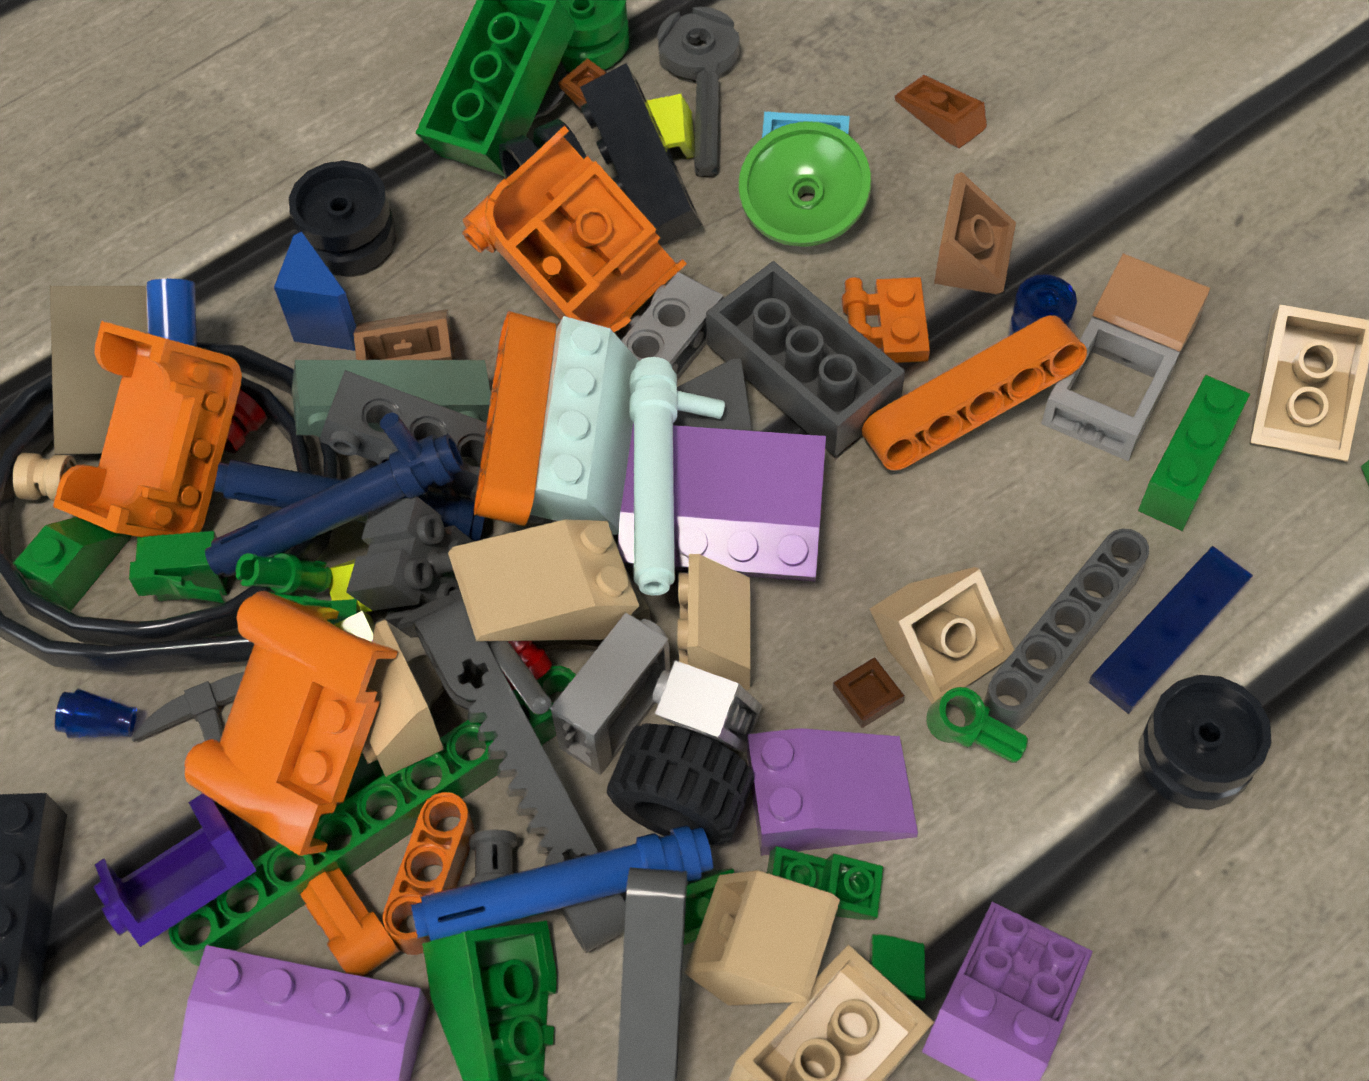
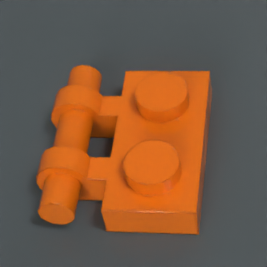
M853 277L845 281V293L841 298L842 309L848 315V323L877 348H881V351L895 363L928 361L930 347L921 277L876 279L875 294H868L863 290L860 278ZM878 315L879 327H871L867 324L866 316Z

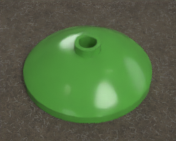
M820 122L791 123L768 133L750 150L744 160L739 176L740 200L749 221L769 239L790 246L819 245L844 234L857 222L864 212L871 192L870 167L859 144L841 129ZM805 193L814 195V198L810 201H802L800 199Z

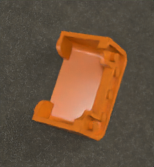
M101 321L94 354L97 363L102 369L122 376L99 466L76 465L69 468L62 475L58 484L53 507L120 534L145 537L201 532L241 386L242 373L240 366L235 359L228 355Z

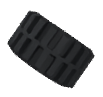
M648 723L642 726H635L630 731L606 792L613 804L626 816L653 832L667 836L670 835V831L673 828L688 825L692 830L702 827L706 833L709 845H724V843H729L732 840L754 782V774L751 768L746 765V762L737 754L710 737L678 726Z

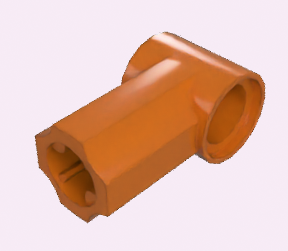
M340 868L329 872L324 871L309 881L306 889L300 894L318 926H321L329 941L326 943L345 973L364 977L399 952L375 913L367 911Z

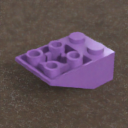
M992 902L940 1009L922 1053L976 1081H1040L1048 1066L1093 951Z

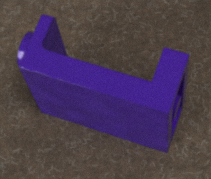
M203 793L188 802L202 826L201 829L125 878H119L105 858L95 864L101 882L94 885V889L105 905L102 910L119 936L129 931L140 947L257 871L216 803Z

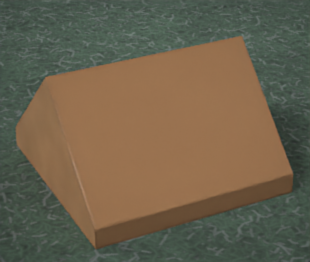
M963 172L954 175L934 284L999 294L1004 292L1016 222Z
M1123 253L1092 316L1181 351L1200 320L1211 288Z

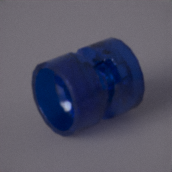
M1049 274L1036 275L1026 279L1019 286L1008 336L1040 318L1050 315L1059 317L1070 328L1077 305L1076 292L1072 286L1062 278Z

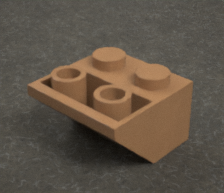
M448 309L358 323L354 331L356 360H455Z

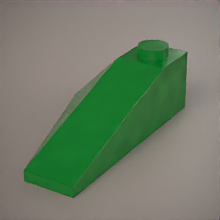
M547 920L464 931L457 935L423 943L431 1000L462 1080L548 1081L544 1076L546 1047L553 1046L554 1027L547 1025L549 995L556 994L557 972Z

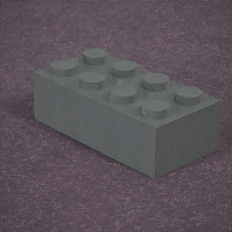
M775 261L769 263L706 311L707 345L725 361L741 358L744 377L808 434L826 436L825 449L833 456L838 455L862 435L864 422L870 415L902 397L905 370Z

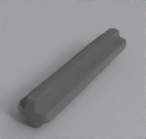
M713 70L710 72L701 71L696 76L694 172L700 177L705 175L712 177L717 173L719 75Z

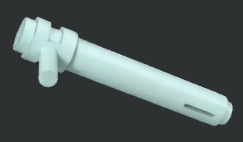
M647 357L636 363L634 370L629 376L631 394L629 414L630 419L634 423V582L639 586V590L642 593L656 596L668 592L670 585L675 580L673 423L678 417L677 410L720 419L724 412L725 403L723 400L677 391V374L672 369V365L663 358Z

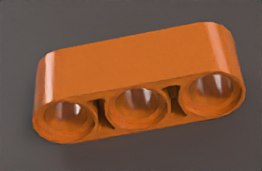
M442 792L433 795L423 805L384 908L382 919L386 931L396 947L408 955L424 953L422 944L430 942L429 936L418 938L416 931L411 933L399 931L402 921L408 916L413 915L411 904L422 902L421 896L456 888L470 850L469 838L475 832L474 825L466 803L461 797L453 793ZM452 816L460 819L458 825L450 831L441 832L436 830L438 823L446 817ZM439 865L442 867L441 873L434 880L428 882L418 880L419 873L426 866Z

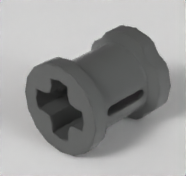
M494 829L476 832L470 836L469 846L470 849L475 851V877L471 879L470 884L513 874L512 849L517 846V836L515 833ZM492 857H494V859H495V869H493V858H492Z

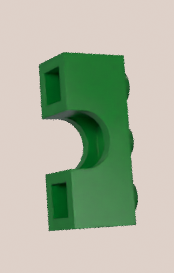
M1205 374L1149 481L1138 509L1139 512L1183 531L1217 460L1220 458L1237 425L1250 393Z

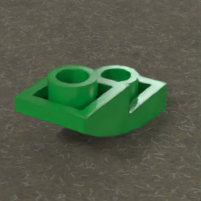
M778 846L770 851L767 873L834 894L840 899L835 917L875 920L878 918L884 866L835 853L825 859Z

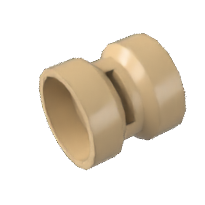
M21 453L17 457L13 470V487L16 496L23 500H38L41 496H48L49 499L54 501L62 475L69 468L77 465L75 458L72 455H53L50 459H44L39 453Z

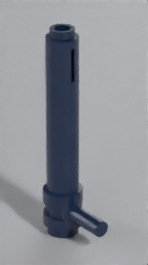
M388 413L381 419L380 427L398 449V451L389 454L388 461L212 540L211 546L205 549L207 562L215 574L225 573L230 576L236 573V564L244 554L251 553L258 556L272 557L405 496L411 500L428 492L429 485L437 483L439 486L453 481L455 480V474L464 470V462L456 443L448 433L440 437L433 434L417 441L396 413Z
M230 459L229 464L219 462L214 491L224 493L223 498L284 508L344 480ZM451 489L441 490V492L428 490L426 494L417 496L441 515L444 527L455 526L474 542L480 540L484 517L474 515V501L471 498L460 496L459 492ZM369 513L352 521L366 523Z

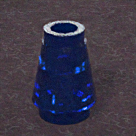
M79 688L74 693L64 691L59 698L56 708L55 730L56 732L66 733L68 739L131 737L136 725L137 708Z

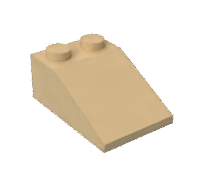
M1286 305L1278 306L1272 315L1264 352L1250 444L1344 462L1348 461L1369 364V320Z
M564 519L455 546L448 552L476 641L605 639L625 613L632 615L639 607L608 521Z
M848 944L816 978L809 1002H792L736 1060L729 1081H886L932 1027L934 1021Z

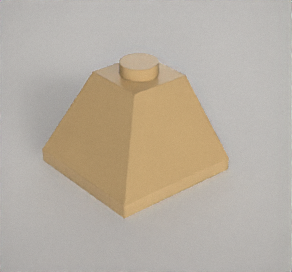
M976 567L909 583L870 608L888 651L932 704L947 691L956 687L968 686L1004 662L1014 651V647L982 572Z
M385 619L376 623L372 642L390 647L398 651L396 659H377L367 687L377 691L375 700L380 703L362 753L368 764L378 760L386 777L443 750V746L429 707Z

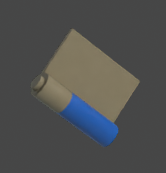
M155 279L146 283L147 286H50L55 455L102 454L122 376L102 369L97 363L94 352L101 321L197 347L195 283L193 281L184 279Z

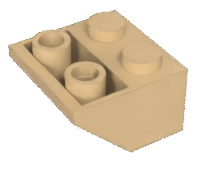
M689 554V573H679L678 600L680 604V619H678L679 662L739 683L745 690H750V578L701 554Z
M759 870L719 875L685 974L728 1006L809 1002L840 899L832 893Z

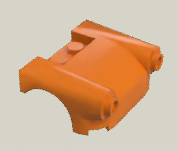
M564 126L508 178L503 179L485 199L463 218L466 229L462 233L468 243L480 253L485 249L491 253L497 250L560 320L565 316L607 327L616 332L625 327L631 321L630 317L656 290L671 279L687 263L683 259L675 263L657 242L660 239L655 232L657 229L596 161L593 162L588 156L584 159L565 139L564 136L569 130Z
M260 591L247 598L241 604L237 613L238 632L243 638L254 643L221 739L220 741L214 739L206 740L195 745L189 751L185 759V780L190 786L299 856L325 852L328 844L319 839L312 838L321 814L334 813L337 803L344 802L380 703L375 700L377 691L367 687L377 659H396L398 651L357 637L334 626L327 619H337L339 612L332 608L302 605L267 591Z

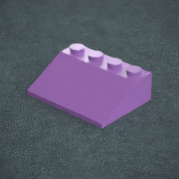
M634 423L620 512L617 547L624 567L634 568ZM673 425L675 571L689 572V554H701L747 577L815 582L826 436Z
M206 945L187 1002L173 1081H410L430 1004L420 988Z

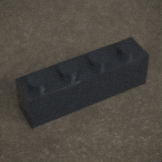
M627 63L581 86V91L587 102L581 105V110L591 129L593 130L598 127L602 139L596 141L598 149L606 164L610 165L613 163L618 173L612 180L657 229L655 232L660 237L657 241L659 245L662 246L702 226L640 84Z
M47 793L0 794V1024L36 1023L67 814Z

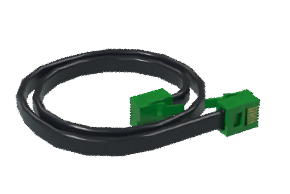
M197 342V347L232 357L239 364L241 372H245L288 392L292 396L293 368L243 345ZM52 374L25 388L0 415V573L29 615L81 643L49 640L6 617L0 609V637L54 667L118 673L248 662L254 643L243 638L241 635L208 636L236 630L238 628L237 613L241 604L247 598L260 591H267L302 605L332 608L339 612L337 619H327L333 625L361 612L356 599L318 600L306 595L299 597L290 595L291 593H277L270 587L252 586L225 603L223 596H227L229 576L225 573L215 574L205 556V549L210 547L212 540L217 538L215 531L137 537L136 559L134 562H130L129 580L138 596L156 595L159 601L190 600L194 598L225 604L161 620L127 621L77 616L31 591L13 565L8 518L16 499L13 487V470L17 457L21 453H39L41 455L54 440ZM242 377L240 390L256 401L292 445L297 472L314 474L305 435H296L295 419L268 388ZM320 442L323 454V476L342 479V468L338 452L334 451L328 444ZM332 530L294 546L289 554L295 555L299 560L315 562L328 546Z

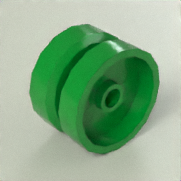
M558 0L577 25L561 59L566 71L572 72L586 59H589L604 70L612 67L624 56L629 46L626 0Z

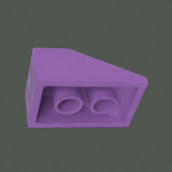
M803 728L747 734L748 767L751 768L754 774L751 790L761 856L769 855L770 851L776 846L793 851H806L915 838L918 836L900 736Z

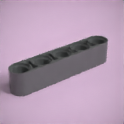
M1122 528L1114 530L1105 538L993 675L983 702L986 706L990 707L988 716L1015 730L1027 721L1137 583L1149 555V544L1144 536L1135 530ZM1114 556L1124 557L1130 563H1122L1118 561ZM1085 590H1095L1101 593L1104 597H1093L1089 595ZM1067 624L1073 627L1076 632H1064L1057 625ZM1039 659L1048 668H1035L1027 660ZM1003 694L1011 695L1020 704L1016 706L1006 705L997 696Z
M629 868L626 892L617 1081H677L687 871Z

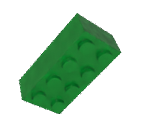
M476 0L415 132L437 155L504 176L499 158V145L517 136L527 135L577 26L558 0Z

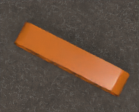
M508 311L505 317L498 344L474 503V515L525 526L528 521L535 495L556 323Z
M1055 315L1045 316L877 410L864 422L862 436L887 469L892 471L901 470L1071 375L1084 363L1087 356V348L1059 317Z

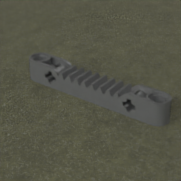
M460 598L414 621L413 626L420 643L450 699L456 705L468 709V720L470 723L483 722L478 728L477 737L479 741L494 740L488 747L487 756L489 760L504 758L498 766L497 775L499 778L514 777L508 785L507 794L509 797L524 796V799L517 808L518 815H534L526 829L528 834H544V838L536 848L538 853L550 852L544 866L565 861L563 855L567 854L570 859L598 853L487 642L476 641L464 601ZM470 669L475 676L484 674L482 676L481 688L475 689L471 683L461 685L465 670ZM621 894L560 908L571 931L585 953L624 933L626 903Z

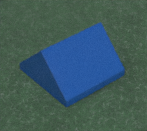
M300 232L292 238L274 286L294 342L355 351L354 331L356 324L346 292L305 235Z

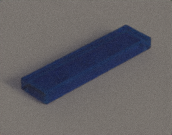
M1212 546L1091 675L1088 683L1126 713L1130 714L1249 584L1253 575Z

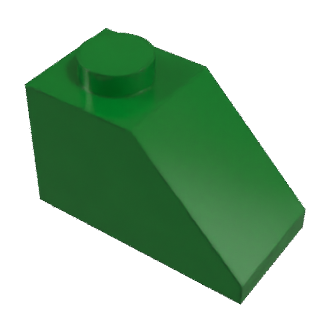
M73 517L45 525L13 563L34 591L72 611L132 537L131 535L112 532L81 518Z

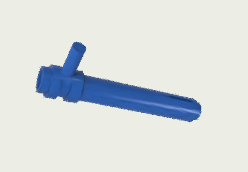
M688 825L671 829L670 835L661 837L656 833L637 837L635 844L421 896L422 902L411 904L417 937L429 936L430 941L457 935L464 931H473L627 892L629 868L687 871V882L698 880L701 878V873L713 869L712 854L706 833L702 827L691 830Z

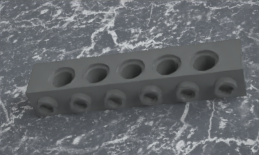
M347 370L344 371L319 439L320 442L328 444L334 451L348 456L358 455L377 462L379 465L388 461L389 454L398 451V449L385 432L372 429L368 423L380 424L383 416L388 413H396L416 440H422L433 434L440 437L448 433L456 443L461 456L470 457L480 465L486 422ZM463 460L464 470L455 474V480L439 486L437 483L429 485L436 489H451L470 496L475 502L480 466L468 465ZM530 515L527 522L548 524L556 521Z

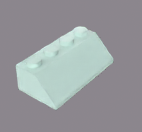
M563 316L556 329L535 495L530 515L555 521L564 519L608 521L612 534L618 535L633 421L630 419L629 399L631 397L629 376L639 360L610 328Z

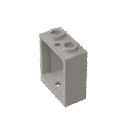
M1092 316L1080 339L1087 348L1086 359L1090 352H1093L1153 377V380L1134 417L1070 390L1084 365L1083 363L1074 373L1056 383L1048 398L1041 424L1129 461L1170 380L1180 352Z
M625 613L550 707L559 748L599 775L604 772L626 743L632 728L639 726L655 705L652 701L653 693L661 673L664 670L671 672L669 641L665 632L657 624L648 619L639 621Z

